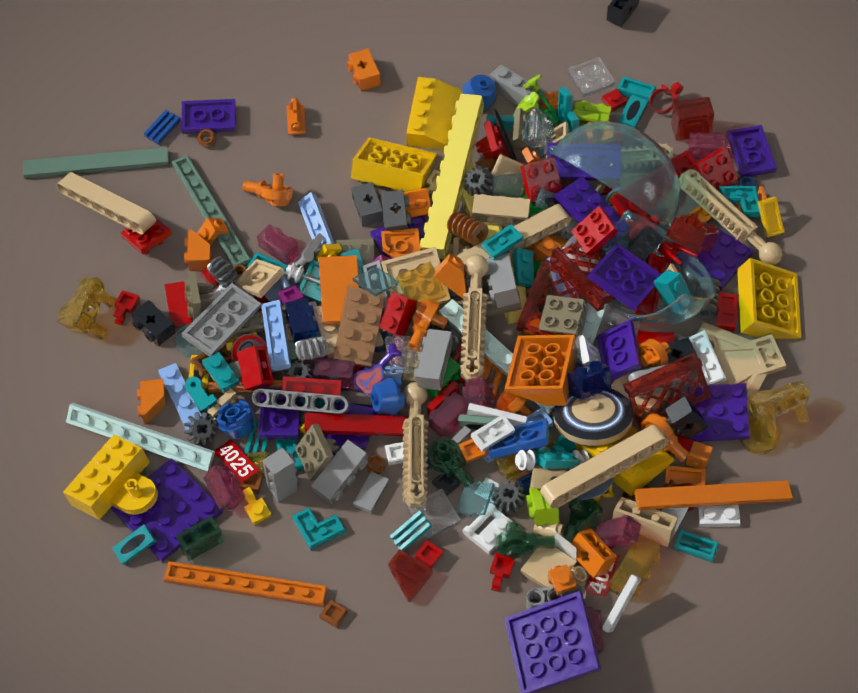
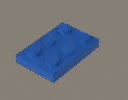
M547 418L515 426L513 434L489 448L490 458L501 459L510 454H518L520 450L539 449L548 445L549 423Z

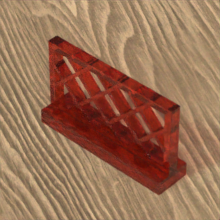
M579 242L562 250L559 247L553 249L549 263L597 312L602 310L605 304L616 299L612 295L607 296L602 291L604 289L587 278L590 268L594 269L597 265L596 263H591V259L601 261L604 258L599 251H596L590 257L584 251H579V248H581ZM566 254L575 255V259L569 258ZM578 256L589 258L588 262L578 260ZM578 266L587 267V271L581 270Z
M543 258L519 317L516 330L521 332L527 330L537 335H554L550 332L540 331L539 327L536 328L530 325L532 320L538 318L541 322L542 313L539 312L537 305L546 301V295L543 290L551 287L555 293L552 296L561 297L569 294L571 298H578L585 277L550 265V261ZM551 271L559 274L561 279L553 282L550 277ZM573 279L578 281L579 284L574 288H570L567 281ZM564 283L567 290L558 293L555 285Z
M694 353L689 354L623 384L640 429L642 423L641 416L644 410L666 418L668 417L666 411L663 413L658 411L661 403L664 402L670 406L677 401L680 394L687 396V399L693 405L711 398L702 370L703 364ZM697 369L698 375L695 381L687 379L690 372ZM676 378L681 379L677 389L670 387L672 381ZM685 382L693 384L689 394L681 391ZM658 386L663 387L660 397L652 395L654 389ZM697 386L703 388L704 394L696 397L693 394ZM668 389L675 392L671 401L664 399ZM641 394L646 395L642 405L637 404L634 397ZM650 398L658 400L654 409L646 407Z

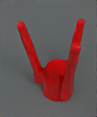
M665 241L658 249L663 258L667 259L669 265L670 263L673 264L671 260H674L679 265L682 264L677 258V250L698 257L697 253L679 246L676 242L671 244L669 241Z

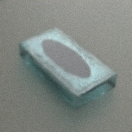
M540 189L535 207L546 210L560 203L555 198V193Z

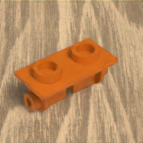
M293 98L290 101V105H286L288 135L306 134L304 104H300L297 98Z

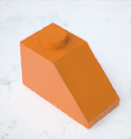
M548 235L535 247L536 261L546 262L547 258L563 254L560 250L568 241L561 235Z
M449 254L436 268L434 277L463 298V294L468 292L465 264L459 257Z

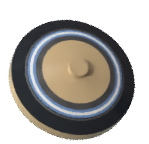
M584 386L569 391L566 406H555L554 423L560 434L572 442L589 446L605 445L619 440L630 430L633 423V408L629 400L614 389L603 386Z

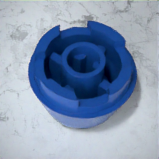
M486 75L474 76L462 88V94L482 96L484 103L483 111L492 106L496 101L495 83Z
M387 378L373 385L371 403L376 412L394 416L395 414H400V409H404L405 394L400 392L399 386L402 383L399 379Z
M239 400V403L232 405L228 402L217 411V427L228 437L239 439L245 437L253 430L254 412L246 401Z

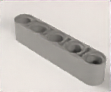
M258 389L252 395V401L255 405L266 408L344 414L350 407L349 401L345 397L337 395ZM260 393H265L267 399L264 403L260 404L257 397ZM281 394H284L286 397V402L283 405L277 403V397ZM300 396L306 399V403L302 407H298L296 404V400ZM319 398L325 400V406L322 409H318L315 404ZM343 400L345 402L343 410L338 411L335 408L336 401Z

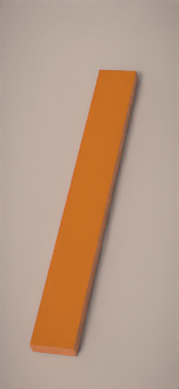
M788 480L636 489L634 492L638 510L788 502L793 499Z
M168 561L164 576L165 583L324 607L328 587L324 585Z

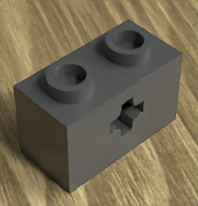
M372 182L351 187L352 200L362 227L383 222L382 203L379 202L380 193L378 188L375 189Z
M403 190L382 192L385 230L409 229L408 224H411V215L407 213L406 208L410 207L409 197L405 196Z

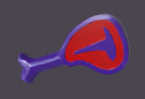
M395 343L388 345V352L379 363L371 369L360 370L355 374L354 384L363 394L371 396L373 385L384 380V369L394 357L402 356V352L397 350Z

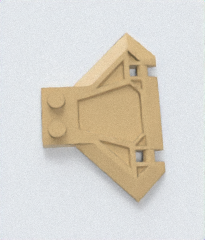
M703 322L697 333L706 331L727 379L717 385L746 383L749 411L766 376L785 370L787 366L773 335L770 334L758 339L749 340Z

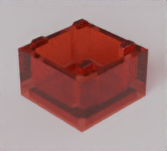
M709 97L674 102L671 126L676 141L711 136L714 111Z
M689 213L675 216L665 236L698 255L711 251L720 231L717 230V226L713 224L708 225L698 219L697 214Z

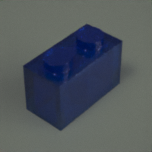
M308 299L285 302V315L293 343L316 337V332H319L317 320H313L314 309L312 305H309Z
M592 361L589 365L577 367L574 371L568 373L569 395L584 400L610 389V366L602 364L600 361Z

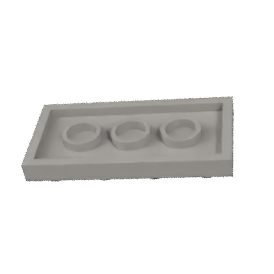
M231 283L182 332V337L210 357L216 354L261 308V303Z

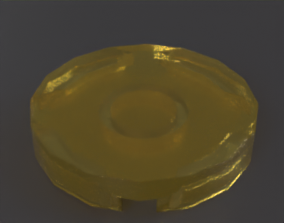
M754 417L749 419L750 439H742L740 442L751 453L767 454L777 447L780 438L779 430L769 419Z

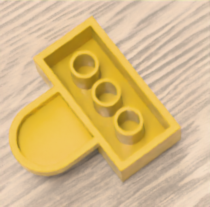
M115 434L63 491L71 506L98 520L104 516L111 506L131 515L144 513L155 504L158 498V491L154 483L140 475L150 463L143 449Z

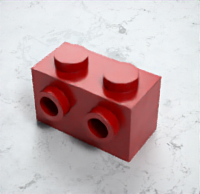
M392 292L387 299V307L381 316L379 328L396 335L405 336L418 300Z
M252 346L237 352L244 390H258L274 384L267 347Z

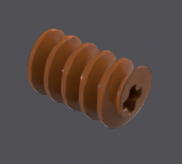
M456 211L450 215L447 221V229L451 234L473 245L481 244L488 235V226L467 216L465 213Z

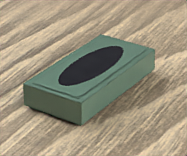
M461 414L459 415L458 422L461 429L467 426L471 431H476L496 418Z

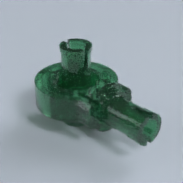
M441 438L435 440L429 446L427 452L428 462L434 470L445 473L448 477L451 474L456 476L465 488L469 487L468 482L470 485L474 482L475 479L463 467L466 461L461 456V449L454 440ZM432 452H433V457H434L435 463H434L433 460L431 459V454H432Z
M575 498L569 503V508L572 512L569 517L570 521L566 525L568 531L563 537L569 543H572L578 532L595 528L599 524L603 508L593 498L582 500L581 502Z
M516 522L507 523L506 531L496 537V547L499 554L508 556L511 559L527 555L529 552L534 553L536 549H554L555 547L554 536H536L533 532L527 533L518 530L519 525Z

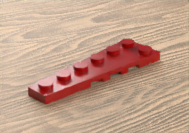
M686 150L611 197L610 201L623 220L632 228L680 183L679 178L681 174L688 170H693L695 168L694 164L697 162L689 150Z

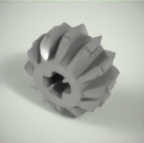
M314 337L295 343L298 359L302 361L319 358L328 354V343L325 337Z

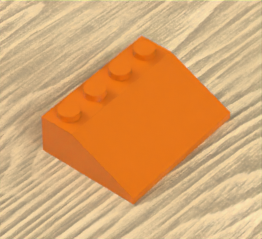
M575 335L518 336L505 385V392L547 406H566L578 354Z

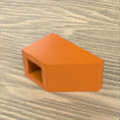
M190 229L188 230V237L184 239L185 248H187V252H184V263L188 264L189 271L205 270L212 261L210 244Z
M164 379L140 381V389H137L138 400H141V405H138V416L142 417L144 424H148L166 406Z

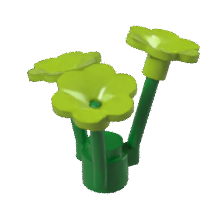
M539 74L523 85L524 89L532 87L535 92L526 95L516 109L522 108L525 112L543 123L544 126L547 125L549 128H552L558 122L559 117L556 115L557 111L550 105L540 90L541 87L538 84V80L542 76ZM540 97L548 107L545 111L537 103ZM529 110H537L541 114L540 118L531 114Z

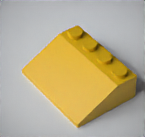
M418 77L406 132L407 146L444 151L445 145H448L449 142L448 132L452 130V117L456 115L455 105L462 94L461 89L438 79Z
M368 137L353 158L351 178L356 179L358 182H372L375 186L389 187L395 191L403 190L407 192L426 187V182L431 174L437 153Z
M752 258L748 259L737 269L741 333L755 338H761L770 334L775 339L802 338L797 273Z
M631 426L626 435L615 442L598 446L575 443V447L579 452L582 450L587 451L591 459L640 431ZM661 450L614 476L613 482L632 497L635 495L636 489H642L674 462V458L664 450Z

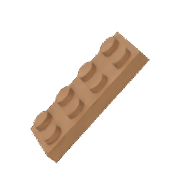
M348 286L333 361L371 368L386 293Z

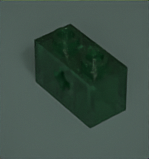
M212 516L176 535L178 545L188 561L224 542L222 532Z

